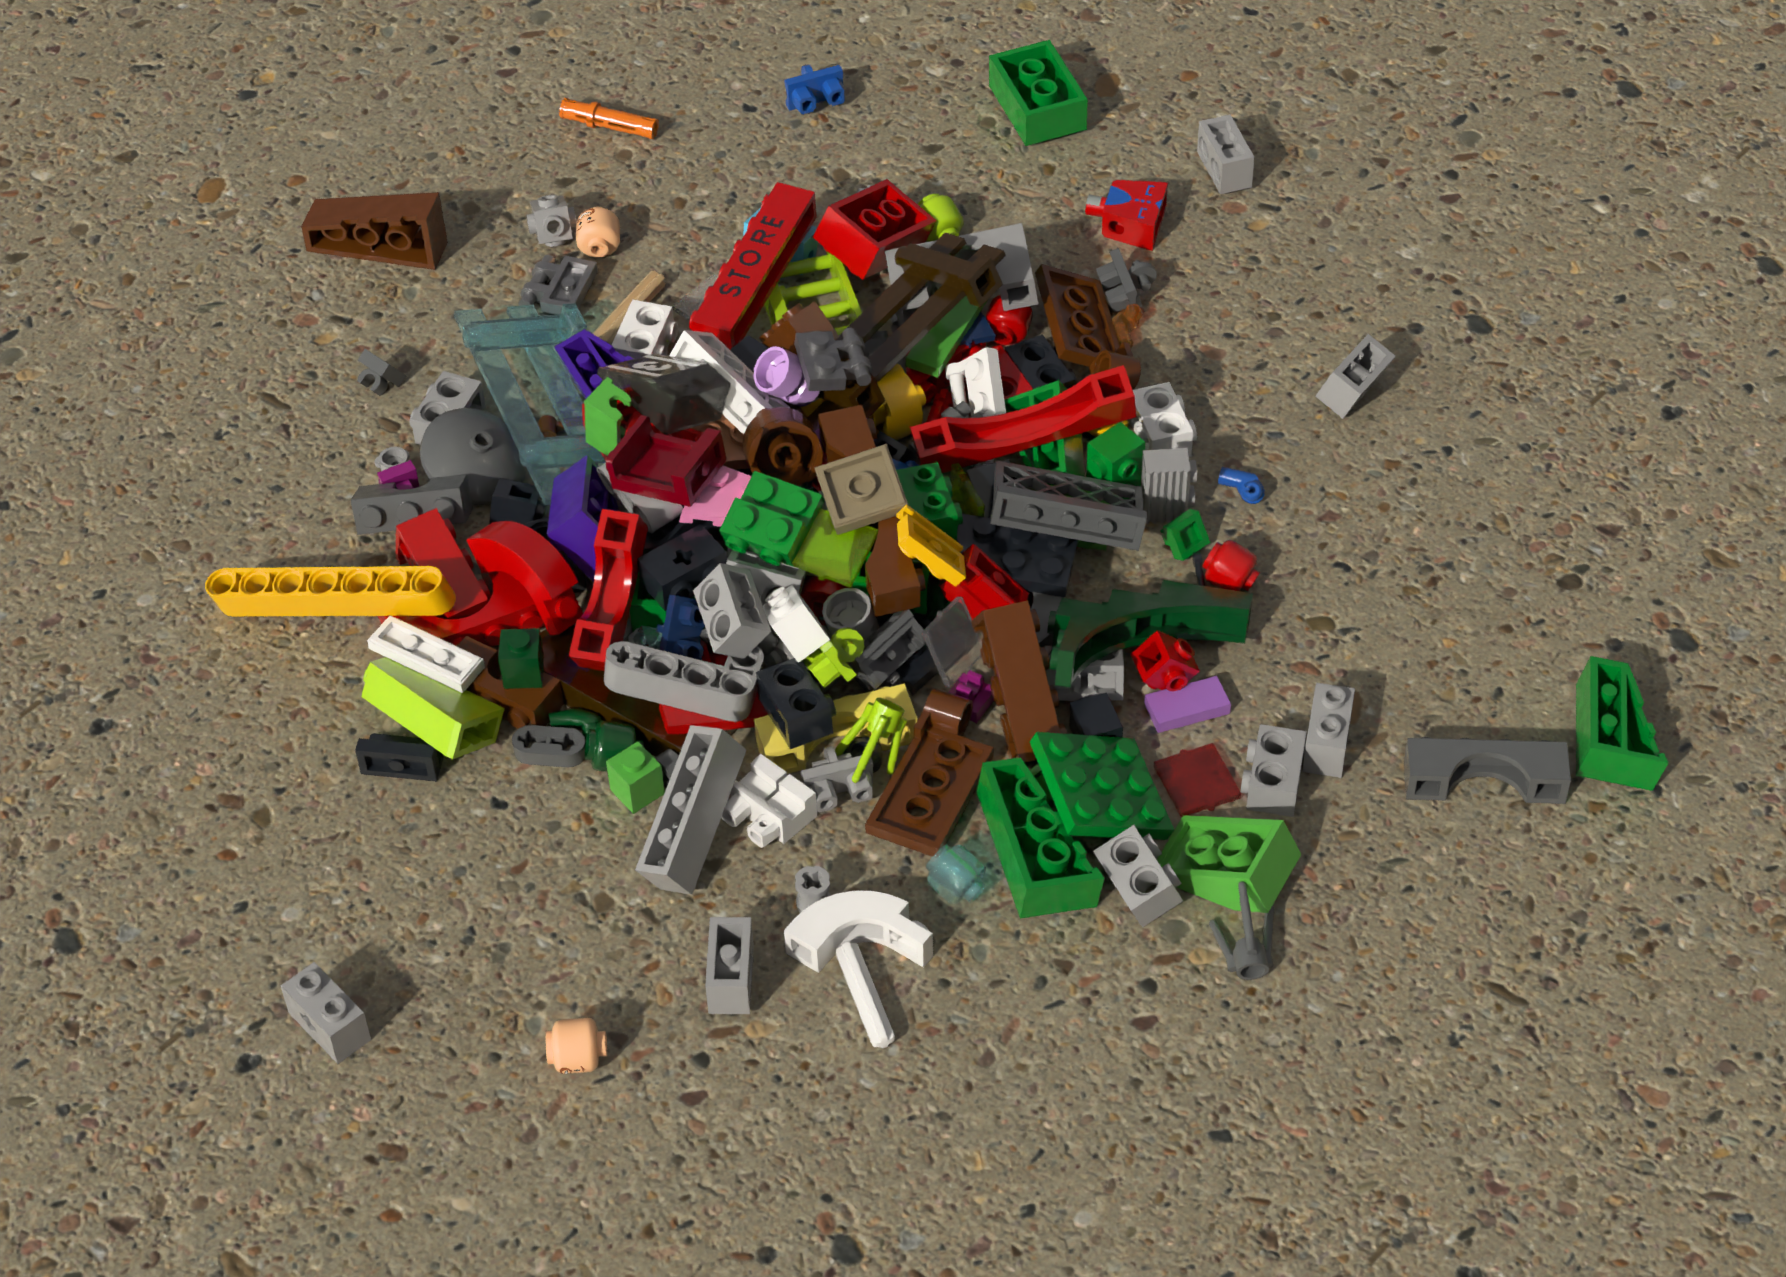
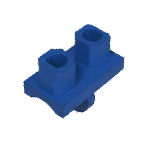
M810 64L803 65L801 67V75L784 80L787 94L786 106L789 111L797 109L803 115L813 112L816 108V103L827 100L828 104L836 106L843 104L845 101L843 70L840 65L818 71H813Z

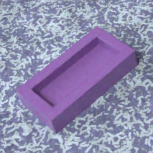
M1217 676L1187 683L1184 688L1172 692L1165 689L1146 694L1144 699V705L1157 733L1230 714L1231 703Z

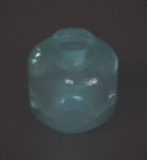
M946 844L926 865V869L929 871L927 883L950 904H958L964 899L972 903L986 887L982 882L986 873L985 865L963 845L950 847Z

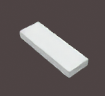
M391 615L367 640L370 650L461 693L468 688L485 668L483 658Z

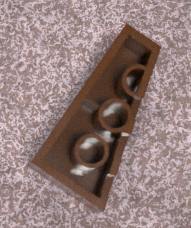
M439 192L315 199L301 226L307 252L436 270L448 243Z
M1028 601L983 610L971 623L974 634L982 632L984 637L982 638L980 654L983 664L987 665L989 669L993 668L995 676H991L990 688L997 706L1004 705L1006 713L1000 714V722L1011 759L1021 757L1025 764L1037 762L1030 745V740L1036 732L1067 734L1063 723H1058L1055 708L1059 707V699L1055 686L1048 683L1045 670L1050 668L1049 658L1045 647H1039L1036 632H1040L1038 614L1035 609L1030 610Z

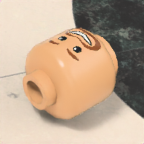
M593 207L579 215L576 221V242L580 251L588 256L600 258L609 256L618 249L620 244V223L615 213L603 207Z
M592 1018L561 1019L556 1021L552 1031H546L547 1063L554 1064L557 1072L561 1074L594 1071L599 1065V1057L607 1056L606 1031H598L596 1022Z

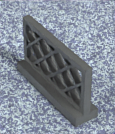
M996 461L993 509L990 524L1139 551L1147 520V511H1143L1142 487ZM1032 487L1036 491L1029 490L1027 488ZM1104 500V501H1106V502L1109 503V504H1105V503H1102V502H1100V501Z

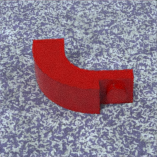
M499 521L492 522L466 539L482 573L501 571L511 575L524 586L532 597L549 635H559L575 624L577 619L583 615L582 609L571 588L578 583L575 574L558 550L535 530L517 522Z

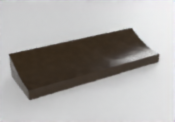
M575 625L570 626L559 635H549L547 629L540 633L544 652V672L560 679L565 705L572 709L579 708L597 713L603 721L633 725L637 738L643 739L644 748L655 757L667 749H672L678 755L680 754L687 734H667L659 710V703L611 691L605 686L604 671L579 667L569 657ZM737 729L724 731L732 736Z

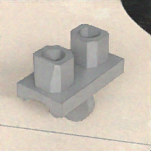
M833 746L824 748L825 759L812 762L813 768L801 770L803 784L816 792V804L819 813L832 810L837 806V793L849 791L852 801L857 803L872 799L873 762L871 757L857 783L852 781V776L861 756L852 758L850 753L837 756Z

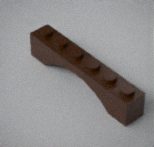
M862 405L818 414L819 437L827 463L875 448L874 440H877L873 418L866 419ZM896 516L877 522L878 535L874 549L865 564L866 588L875 617L920 607V591L926 590L922 569L914 568L912 560L916 558L912 559L906 556L898 545L897 523L900 519Z

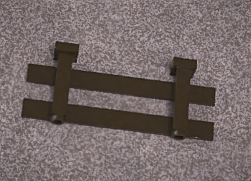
M944 233L929 249L912 243L898 248L895 254V262L898 266L902 267L904 273L847 327L855 329L857 335L863 339L864 344L929 280L942 284V286L868 357L872 367L870 374L871 382L868 385L860 386L857 380H846L845 390L819 392L817 397L825 401L807 417L814 430L819 429L818 414L862 405L865 416L868 419L886 401L877 382L965 296H967L971 305L981 307L1003 285L995 266L1006 256L1004 250L984 244L968 260L960 259L954 256L967 244L965 238L949 233ZM841 333L839 335L840 337L837 340H843ZM841 359V362H845L848 359ZM783 401L791 409L797 410L799 408L798 406Z

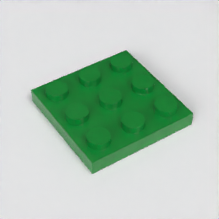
M1036 732L1030 740V745L1068 835L1115 837L1134 825L1142 838L1150 834L1154 840H1168L1175 831L1135 738Z

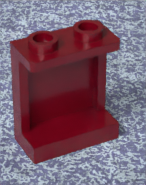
M641 415L634 425L627 430L626 435L614 450L608 454L606 469L609 473L612 489L691 507L726 462L727 457L720 430L707 428L698 441L695 442L655 433L652 430L650 417Z

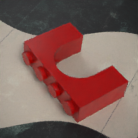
M501 571L481 572V576L492 596L489 602L473 615L460 619H443L436 616H393L455 646H458L465 636H468L491 647L500 644L501 629L545 627L528 591L514 577ZM378 616L381 624L389 617Z

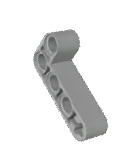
M620 641L611 644L606 650L604 683L608 689L616 693L726 721L737 722L747 718L751 712L758 692L756 672L762 670L764 654L762 649L756 646L744 659L728 656L725 665L722 666L631 642Z

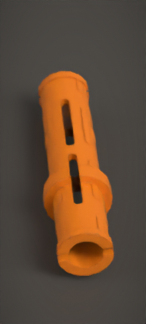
M564 98L560 105V118L586 123L587 127L596 128L597 126L653 140L658 132V119L602 107L598 102H591L589 104Z

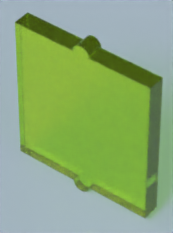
M952 464L950 481L953 491V503L958 502L960 504L963 514L984 517L985 504L960 464Z
M821 508L793 561V566L818 575L819 580L826 578L851 588L878 535V529L864 526L837 535L829 511Z

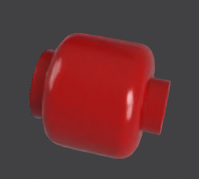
M998 295L990 302L985 318L996 335L994 340L996 343L1013 345L1023 341L1027 336L1033 314L1031 306L1004 311L1001 295Z
M1227 540L1223 544L1217 542L1202 565L1206 569V580L1217 588L1240 591L1243 588L1249 591L1260 574L1259 571L1254 569L1257 564V556L1233 540Z

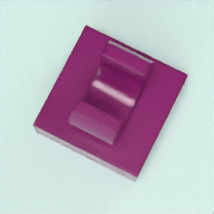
M411 460L377 472L379 484L395 482L396 489L399 490L420 487L417 471Z
M971 670L967 674L963 673L949 690V693L973 701L970 721L975 723L980 720L994 701L990 688L991 685L984 682L982 675Z

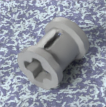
M806 866L795 875V889L798 892L796 907L799 913L813 903L831 896L828 892L830 889V875L824 868L820 866Z

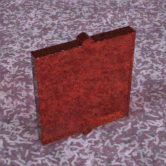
M1213 743L1189 751L1182 749L1180 754L1154 761V768L1181 817L1206 809L1214 811L1216 806L1241 799V792Z

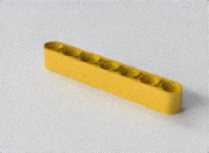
M433 566L222 568L213 572L205 582V589L208 595L225 615L232 617L437 616L448 612L456 602L454 590L441 571Z

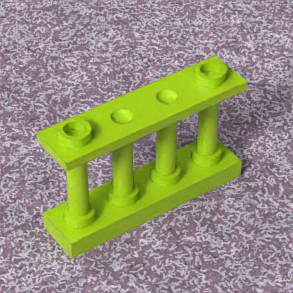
M827 251L826 255L789 262L780 279L829 268L832 278L785 288L784 285L779 286L777 282L764 304L771 325L783 318L782 315L790 310L787 309L789 301L838 291L841 301L821 305L819 308L826 318L847 314L850 324L862 314V310L845 271L846 265ZM849 325L834 329L840 335Z

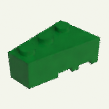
M1058 380L1005 399L1006 413L1041 403L1064 392L1067 388ZM1082 433L1019 451L1025 466L1085 477Z
M1590 656L1576 683V776L1653 791L1667 767L1668 761L1665 753L1659 752L1654 739L1656 734L1653 723L1647 722L1642 706L1644 701L1629 663Z

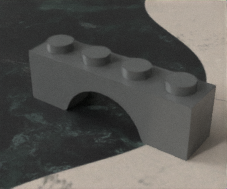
M1430 737L1407 738L1404 756L1406 800L1446 801L1453 787L1463 780L1473 777H1492L1514 787L1525 803L1566 804L1571 782L1567 742H1552L1548 740L1512 741L1509 739L1472 740L1469 738L1434 739Z

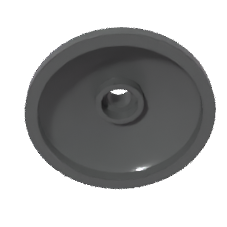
M458 408L442 413L428 425L420 444L421 463L429 479L467 474L472 505H491L492 496L499 478L523 482L527 472V452L518 433L502 418L481 409ZM476 441L482 443L485 446L477 444Z

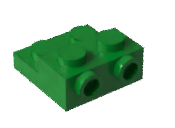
M754 471L741 499L735 497L719 531L725 540V545L736 552L744 554L748 550L759 554V557L769 564L780 566L781 563L794 567L825 499L822 494Z

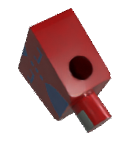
M1115 180L1111 184L1107 197L1088 195L1085 214L1102 217V235L1104 237L1153 251L1167 208L1168 183Z

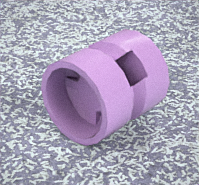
M775 346L768 348L758 358L754 367L753 378L756 387L760 391L798 407L807 406L818 396L820 391H808L800 361L796 354Z

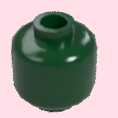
M601 721L597 723L595 729H589L587 732L585 760L591 761L594 770L608 772L607 760L636 742H639L644 747V741L637 738L635 727L631 724Z

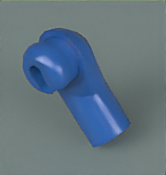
M1227 467L1221 468L1218 484L1236 488L1242 499L1249 504L1259 503L1263 499L1265 490L1256 474Z

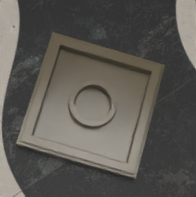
M887 444L815 467L837 535L894 517L906 504L908 505Z

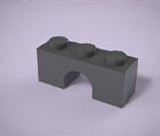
M467 474L431 478L423 486L405 490L396 489L395 482L359 486L351 498L357 535L396 531V525L437 508L442 519L448 518L452 524L466 523L473 510Z

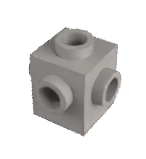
M545 195L539 197L538 200L530 201L532 214H526L530 235L536 234L539 244L545 243L546 246L553 247L564 244L567 239H573L571 228L576 227L574 207H567L564 196ZM552 220H556V221L559 222V223L549 224V225H548V223H549L550 221H552Z

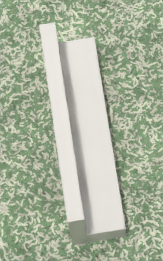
M684 330L667 358L699 364L698 366H689L670 362L743 435L749 423L760 410L776 407L790 408L780 398L760 391L755 385L754 373L713 333Z

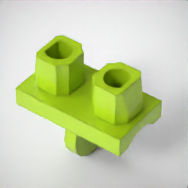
M849 627L841 628L832 635L830 641L808 655L802 662L824 688L840 675L849 682L857 674L846 662H852L856 657H860L864 650V640L855 629Z

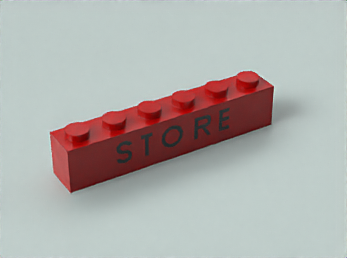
M777 182L771 193L764 196L761 209L756 217L750 219L742 240H737L733 254L727 263L722 264L716 282L713 286L707 288L703 303L698 310L693 311L689 321L690 330L713 333L729 350L744 339L817 218L814 191Z

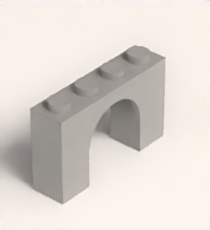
M1022 223L958 236L965 238L967 243L954 256L960 259L968 260L984 244L1004 250L1006 256L995 266L1003 283L999 289L1004 311L1038 305ZM936 241L916 245L929 249ZM898 248L885 251L891 285L904 273L902 267L898 266L895 262V254ZM929 280L896 312L899 327L930 298L932 290L937 285L936 282Z

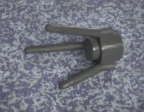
M1241 881L1238 884L1245 937L1236 942V947L1232 952L1216 920H1210L1209 926L1226 958L1228 971H1236L1237 976L1241 979L1254 980L1265 976L1269 972V968L1273 967L1271 948L1274 904L1269 913H1265L1262 944L1258 938L1254 937L1246 883Z

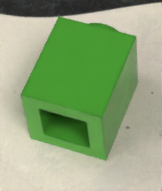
M639 742L634 743L606 761L610 790L633 814L664 795L662 766Z

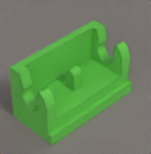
M606 377L584 400L586 443L606 456L614 450L626 432V429L621 426L623 414L617 409V400H620L626 406H631L630 396L615 386L613 380L609 377Z

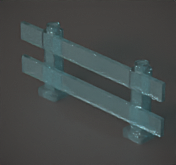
M576 303L563 304L560 315L539 316L534 305L507 307L506 311L509 319L486 320L482 309L455 311L454 318L461 330L464 346L470 349L519 451L520 462L522 466H526L544 505H551L553 481L555 477L561 474L559 467L572 466L586 455H589L598 466L605 463L601 452L586 443L585 428L582 420L583 402L554 348V345H558L578 332L587 329V325ZM524 347L567 433L566 436L544 438L501 349Z

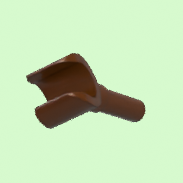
M544 415L538 421L537 439L543 444L553 443L557 439V432L584 428L583 420L557 421L553 416Z

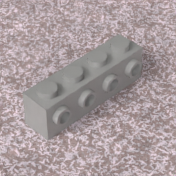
M691 725L635 869V871L660 890L693 894L746 753V749L723 729Z

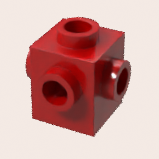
M1158 630L1131 653L1143 682L1155 690L1157 688L1160 690L1167 689L1172 692L1181 690L1200 672L1193 658L1195 652L1191 645L1182 638L1176 639Z

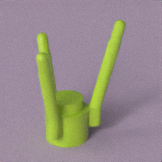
M876 698L874 704L868 702L861 717L835 748L836 755H842L865 724L869 722L867 729L872 734L852 776L854 783L859 782L879 738H889L890 733H893L888 757L887 774L892 775L894 773L902 732L908 720L902 717L905 710L890 700Z

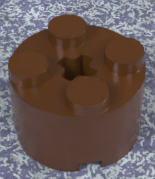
M786 407L765 408L756 414V417L753 418L745 430L743 452L752 473L757 471L796 486H801L806 482L809 483L816 477L815 467L822 465L823 451L811 422L802 413Z

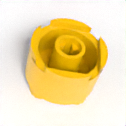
M896 364L877 382L886 401L869 418H873L877 434L879 431H882L897 441L911 435L910 427L922 424V406L926 404V396L919 385L914 386L901 365Z

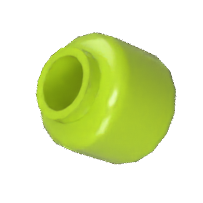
M934 193L920 200L918 205L937 220L926 240L927 242L938 240L944 233L959 236V232L964 225V219L949 196Z

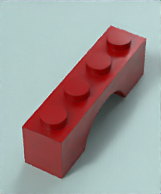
M602 509L594 542L596 567L593 589L584 614L576 621L569 657L579 667L604 671L607 648L611 644L623 641L639 572L637 558L643 554L648 526L639 514Z

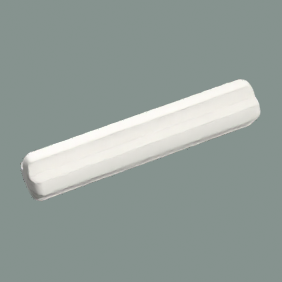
M849 941L843 942L842 946L836 949L835 954L870 1042L874 1047L886 1048L895 1040L891 1024L858 944L850 943Z

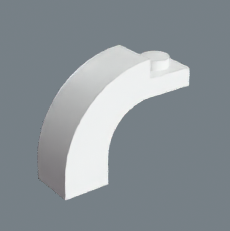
M858 890L825 897L804 909L784 930L786 954L818 973L835 955L836 949L846 941L850 943L874 942L885 945L923 968L933 957V933L921 922L909 920V902L882 892Z

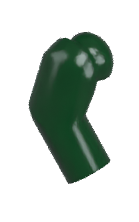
M579 708L549 713L551 727H582V734L585 739L588 730L595 729L597 723L603 721L599 714Z

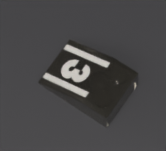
M655 353L598 368L597 375L603 380L609 377L613 380L615 386L625 391L631 398V405L642 415L649 416L651 423L664 435L720 420L731 385L729 381L708 363Z

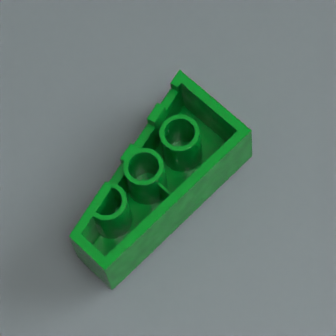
M1022 758L983 762L977 795L1019 917L1027 918L1097 907L1105 879L1097 867L1093 868L1086 859L1087 852L1079 840L1074 841L1067 834L1058 811L1054 812L1046 801L1047 794Z

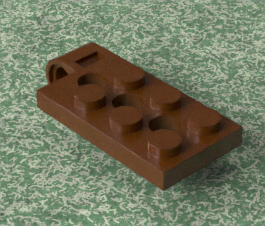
M1041 264L1035 272V277L1058 358L1088 366L1091 374L1124 365L1132 390H1134L1140 379L1141 364L1137 358L1133 357L1129 343L1123 342L1121 345L1119 344L1100 280Z
M937 688L930 692L923 712L914 726V738L865 823L866 834L939 859L978 787L982 763L990 762L994 757V747L962 737L972 715V700ZM945 750H955L959 755L949 759L941 756L940 753ZM932 778H938L944 782L939 787H929L924 784L925 781ZM916 807H922L928 813L917 817L910 815L908 811Z

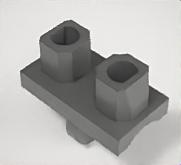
M1119 248L1110 251L1109 253L1113 261L1096 268L1104 290L1122 283V285L1105 292L1113 313L1128 307H1132L1135 316L1145 312L1136 289L1147 291L1151 288V284L1157 277L1155 267L1151 263L1136 260L1128 270Z

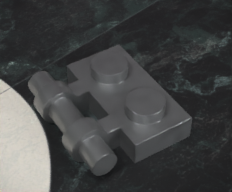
M545 255L542 261L535 264L532 270L533 277L531 281L523 286L520 293L519 307L529 311L533 304L540 301L541 312L574 318L598 273L597 262L564 256L559 265L556 264V259L553 256Z
M845 329L842 332L843 340L837 341L834 340L832 331L796 333L794 345L808 391L845 390L846 380H857L860 386H866L871 382V363L868 357L863 354L865 345L855 329ZM841 359H850V361L841 362Z

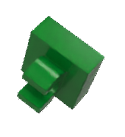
M1188 509L1160 530L1165 545L1170 546L1173 557L1177 560L1184 561L1193 553L1211 543L1198 510Z

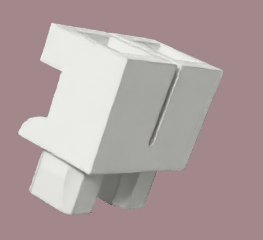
M759 754L750 763L751 771L739 782L735 780L721 818L732 827H737L746 818L751 820L752 823L747 827L748 836L752 842L763 848L775 839L782 844L790 840L817 817L816 792L789 774L787 776L785 770L762 754Z

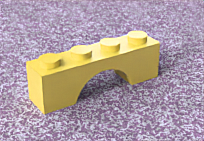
M904 683L891 687H882L878 690L862 694L847 695L833 700L836 709V715L832 717L833 734L793 749L788 747L769 715L756 718L754 722L759 753L788 774L805 770L809 755L821 742L837 736H846L863 714L867 703L871 702L874 704L876 698L890 700L905 710L902 717L908 721L902 732L900 747L911 743L914 738V726L918 718ZM869 722L865 724L856 737L870 738L872 733L867 729ZM890 733L889 738H879L878 743L881 745L882 751L890 749L893 733Z

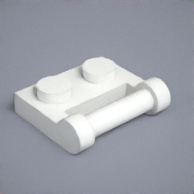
M986 347L959 363H951L945 366L946 379L950 380L953 408L962 401L967 403L964 377H966L969 406L972 410L970 418L978 412L983 417L1006 413L997 349Z

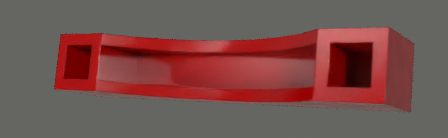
M1122 365L1088 375L1064 392L1021 410L980 418L943 417L912 426L910 429L919 464L925 465L938 462L941 472L946 473L1135 418V395L1125 367Z

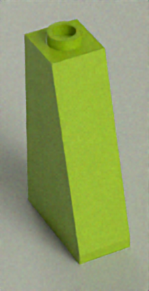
M387 657L370 662L364 673L363 680L365 684L361 697L445 756L455 759L496 743L505 708L467 690L461 693Z

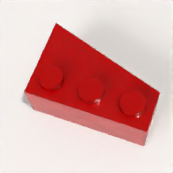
M437 508L396 525V559L400 565L408 563L409 566H433L438 568L454 590L456 602L448 612L436 617L443 619L465 618L480 611L490 600L491 594L483 579L477 580L471 570L474 568L468 551L465 548L460 550L454 540L456 539V532L451 521L448 518L442 519Z

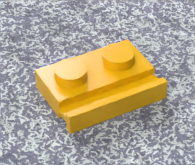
M906 504L896 514V517L900 519L897 523L898 545L909 558H917L924 563L936 578L945 579L956 587L966 578L964 555L960 553L963 550V546Z

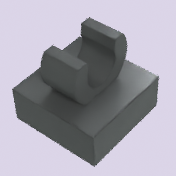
M364 349L358 358V361L367 366L368 369L363 370L359 374L357 381L368 387L371 381L375 379L370 390L379 396L386 391L387 380L400 387L406 378L405 374L367 349Z

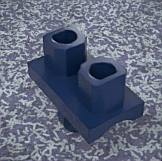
M669 595L664 625L658 624L656 632L662 633L659 650L702 660L704 649L700 643V634L705 625L696 600Z

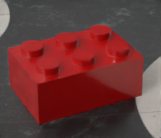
M886 179L829 205L813 238L828 253L834 255L845 264L851 273L864 280L888 268L885 251L908 246L910 243H925L937 220Z

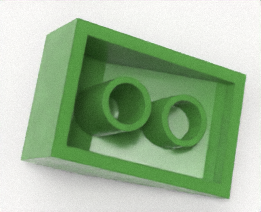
M1183 815L1157 861L1161 867L1169 863L1182 883L1176 888L1234 911H1241L1238 884L1243 881L1246 883L1251 912L1269 913L1299 860L1301 852L1284 820Z

